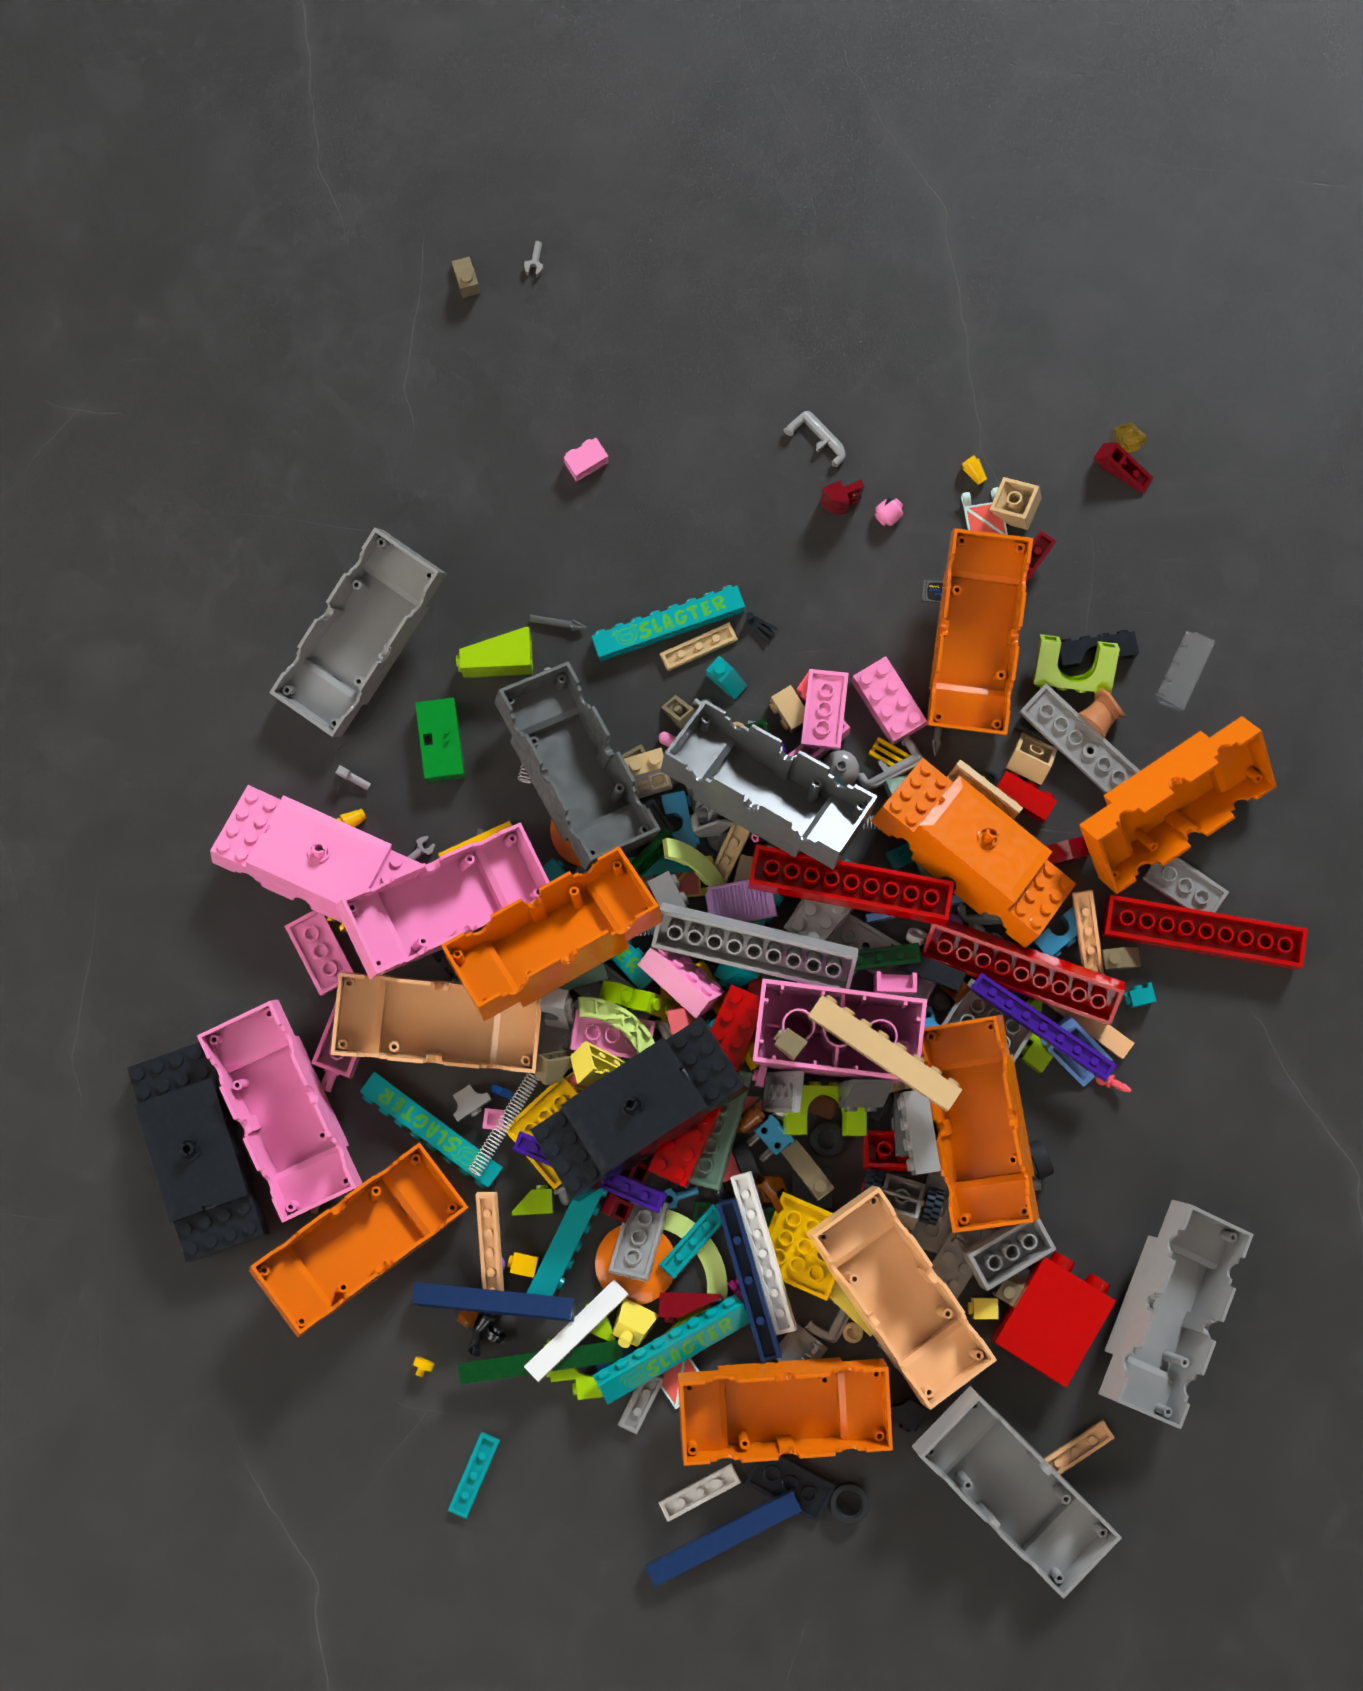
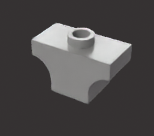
M469 1084L453 1095L458 1104L457 1111L453 1115L458 1122L469 1115L474 1117L482 1112L481 1107L493 1099L487 1092L484 1094L477 1093L472 1085Z

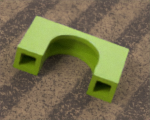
M1040 634L1032 676L1034 685L1042 688L1044 684H1047L1058 690L1075 689L1079 693L1093 691L1096 694L1099 689H1105L1110 694L1112 693L1120 651L1118 644L1098 641L1095 660L1089 671L1079 676H1069L1058 668L1061 647L1060 637Z
M809 1082V1085H803L800 1113H783V1135L807 1134L808 1107L817 1096H829L839 1104V1082H829V1086H821V1082ZM841 1108L842 1136H867V1112H865V1108H857V1112H845V1108Z

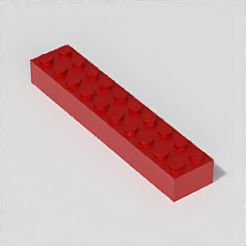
M757 844L748 889L942 926H945L949 919L954 881L842 860L838 862L833 870L805 853L799 852L797 857H794L779 848Z
M1110 895L1105 901L1100 937L1298 970L1303 968L1308 928Z
M949 919L945 926L931 924L921 952L922 956L965 972L969 976L978 978L983 973L1003 988L1110 1026L1125 991L1124 981L1028 947L1023 948L1017 943Z
M731 984L711 1029L740 1073L756 1037L760 997ZM725 1105L711 1111L708 1116L703 1118L701 1123L677 1139L661 1144L656 1150L657 1152L652 1159L648 1171L688 1189Z

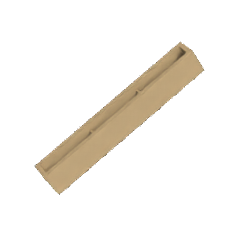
M822 995L807 1018L944 1111H949L962 1091L957 1081L950 1077L947 1080L941 1076L942 1071L934 1066H931V1068L926 1066L923 1058L916 1054L910 1055L906 1052L907 1048L899 1042L894 1044L889 1041L890 1036L881 1030L879 1032L871 1028L872 1024L862 1018L860 1021L855 1018V1013L847 1007L842 1009L836 1005L838 1001L827 995L824 997Z

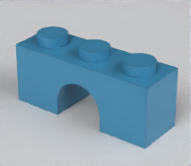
M685 791L661 795L666 818L675 816L683 823L679 831L671 834L676 840L684 842L697 850V845L700 842L699 837L693 832L691 825V816L693 814H689L688 807H691L689 795L685 796Z
M1074 906L1060 917L1066 927L1065 934L1057 936L1047 928L1030 943L1037 951L1057 958L1062 953L1060 949L1066 945L1068 948L1076 941L1074 938L1077 935Z

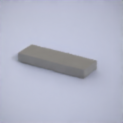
M659 1375L634 1390L618 1426L632 1433H638L664 1381L663 1376Z

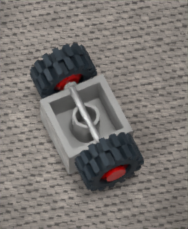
M868 1168L861 1193L872 1185L880 1187L893 1206L899 1221L906 1229L914 1230L920 1208H922L920 1222L936 1226L943 1206L945 1190L929 1186L925 1199H923L926 1184L887 1173L881 1186L884 1172Z

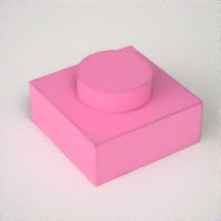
M759 1066L758 1069H754L752 1081H755L754 1086L763 1087L767 1067Z
M485 1108L483 1129H495L494 1126L497 1125L504 1128V1126L497 1123L498 1119H501L500 1116H503L502 1113H505L504 1110Z

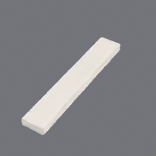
M613 1280L575 1317L574 1322L567 1324L524 1368L539 1383L628 1296V1293Z

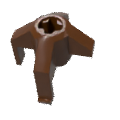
M760 1176L754 1179L760 1203H769L771 1201L778 1214L783 1211L784 1208L776 1192L782 1189L783 1192L790 1193L782 1178L779 1176Z

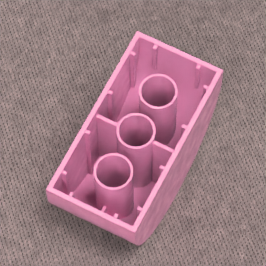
M770 979L762 980L753 1053L754 1064L784 1071H803L804 1074L830 1078L893 1080L894 1084H905L807 1018L813 1009L810 1005V1000L816 1004L822 995L824 997L827 995L838 1001L836 1005L842 1009L847 1007L855 1013V1018L860 1021L862 1018L872 1024L871 1028L876 1032L881 1030L890 1036L889 1041L894 1044L899 1042L907 1048V1053L912 1056L916 1054L921 1057L927 999ZM789 1028L808 1041L794 1061L774 1046L776 1040L773 1038L781 1029L785 1031Z

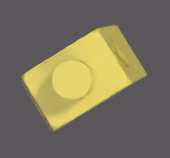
M625 1298L617 1311L612 1333L619 1338L618 1344L621 1347L628 1348L630 1344L637 1347L652 1330L659 1315Z

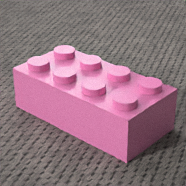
M886 656L853 675L852 684L890 744L895 745L903 740L904 737L910 736L925 727L927 723L926 718Z
M650 947L638 963L642 970L695 1018L711 1011L725 994V991L721 989V985L710 979L707 973L702 968L697 967L687 955Z

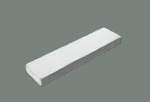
M732 1463L658 1503L669 1522L740 1484L741 1481Z

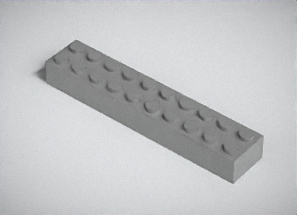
M664 902L661 904L660 912L663 921L655 927L651 947L805 984L850 989L859 948Z

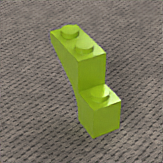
M603 980L599 994L600 999L668 1020L666 1011L673 1008L676 1002L653 992L634 989L621 983Z
M1029 997L1026 1003L1041 1013L1042 1001ZM1032 1034L1028 1041L1030 1045L1026 1044L1019 1060L1037 1073H1042L1053 1058V1055L1045 1050L1040 1038Z
M576 1368L550 1371L547 1374V1378L551 1377V1382L576 1379V1383H572L573 1395H577L578 1400L603 1397L593 1376L584 1374Z

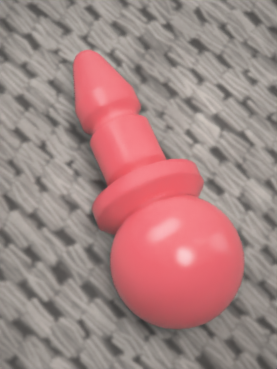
M1110 1075L1106 1082L1095 1076V1080L1099 1085H1106L1108 1088L1112 1086L1120 1089L1122 1092H1131V1089L1126 1084L1115 1080V1075Z

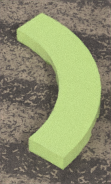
M665 838L662 840L665 859L689 866L695 871V874L702 882L709 887L727 884L717 868L701 852L676 839Z
M578 997L579 1018H593L614 1026L629 1039L637 1054L655 1043L645 1025L620 1005L600 998Z
M669 1210L663 1229L683 1238L695 1222L677 1212ZM710 1238L696 1254L700 1258L705 1270L707 1293L721 1294L723 1299H726L728 1285L725 1266L717 1247Z

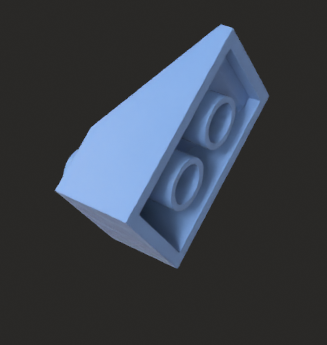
M1069 1013L1057 1023L1113 1061ZM1040 1039L1043 1046L1083 1087L1095 1077L1091 1072Z

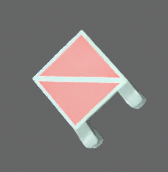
M999 487L991 490L992 500H994ZM965 492L962 494L961 501L968 530L1008 535L1006 522L989 510L992 502L972 505L970 493Z
M691 1357L660 1374V1376L664 1377L661 1388L675 1409L679 1407L677 1373L699 1372Z

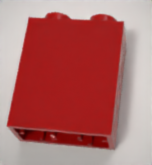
M1054 1251L1050 1259L1043 1257L1033 1263L1022 1292L1013 1307L1008 1306L989 1340L1053 1381L1067 1387L1116 1301L1106 1295L1111 1285L1091 1273L1083 1281L1071 1273L1075 1263Z

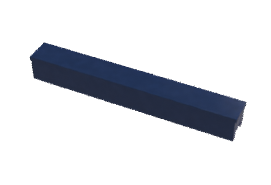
M733 1197L719 1201L716 1205L761 1363L781 1358L783 1355L737 1199Z
M414 1282L415 1287L412 1303L420 1307L574 1322L576 1305L578 1304L575 1298Z
M792 1488L647 1563L645 1570L648 1571L654 1586L656 1587L801 1512L802 1507L795 1495L794 1489Z

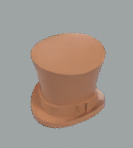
M1099 689L1094 696L1095 701L1093 704L1078 714L1105 738L1115 720L1119 717L1125 718L1126 715L1107 690Z

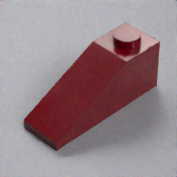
M1117 442L1103 443L1093 458L1107 472L1141 493L1145 492L1153 480V477Z
M1042 530L1033 540L1026 583L1057 542Z
M1083 836L1046 846L1052 851L1047 860L1053 865L1081 860L1090 856Z
M660 1292L658 1317L664 1320L666 1324H676V1321H683L723 1301V1296L711 1293Z

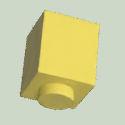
M971 1297V1302H968L967 1305L968 1314H971L972 1319H998V1298Z

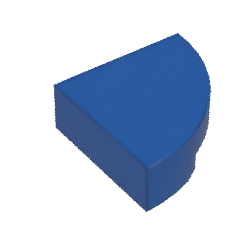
M491 1084L489 1089L490 1092L513 1100L512 1097L515 1096V1092Z

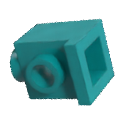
M1152 982L1144 984V988H1142V985L1130 987L1131 991L1123 994L1125 1004H1128L1129 1008L1157 1002Z

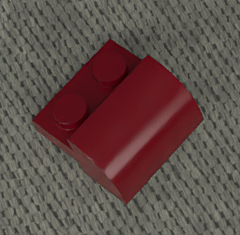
M841 480L823 487L820 501L827 511L833 514H845L849 505H855L860 501L864 484L862 480L843 487Z

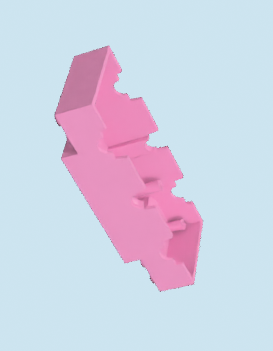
M250 785L246 787L210 850L212 863L234 873L236 871L249 874L256 881L260 882L262 887L290 900H294L296 897L301 898L310 905L312 910L341 923L342 920L335 906L342 898L363 889L373 888L397 874L421 865V863L393 851L392 844L284 795L280 800Z
M520 822L499 831L483 841L472 842L446 853L429 864L425 865L423 863L397 874L373 888L363 889L342 898L335 907L371 980L400 966L404 967L442 950L441 944L463 932L467 934L469 932L477 933L485 927V923L491 921V914L520 898L526 903L533 902L540 893L539 888L549 883V880Z
M279 1000L266 1002L197 1035L207 1059H210L211 1064L218 1071L221 1084L219 1088L234 1120L241 1123L244 1129L245 1137L243 1141L257 1171H261L262 1176L269 1183L270 1193L273 1197L272 1202L282 1223L363 1184L346 1148L349 1144L302 1041L299 1035H294Z

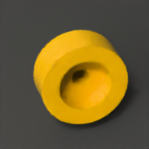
M416 1356L413 1365L418 1367L415 1375L423 1377L425 1371L432 1372L435 1364Z

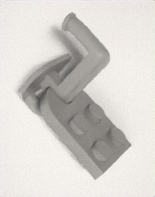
M686 786L694 813L691 816V825L693 832L698 837L718 835L734 824L729 819L719 820L725 819V817L694 800V790Z

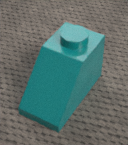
M720 656L706 669V676L734 701L747 688V684L735 669Z
M720 963L713 976L720 979L718 982L720 985L729 989L731 984L741 988L757 979L760 974L755 971Z

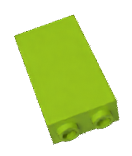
M524 627L459 649V655H456L458 671L462 672L464 678L533 674L530 628Z

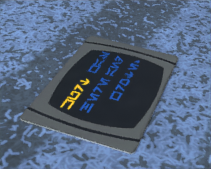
M924 580L922 600L941 602L943 581Z

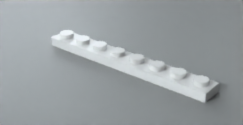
M752 1172L733 1175L730 1179L776 1335L796 1331L797 1326Z

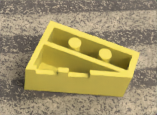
M587 1041L570 1056L577 1084L588 1087L627 1062Z

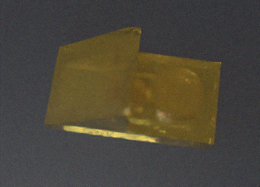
M1132 422L1114 427L1118 443L1127 453L1140 449V445L1147 443L1146 436Z

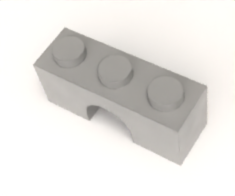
M557 988L541 998L540 1007L542 1012H546L544 1017L546 1026L569 1030L570 1025L574 1022V1005H572L569 991Z

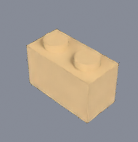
M791 685L771 697L770 708L774 714H779L781 718L780 723L785 730L788 729L792 733L803 726L805 706Z

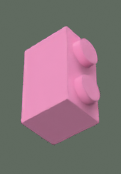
M594 438L593 440H586L578 449L568 451L564 457V463L576 482L609 463V459L597 438Z

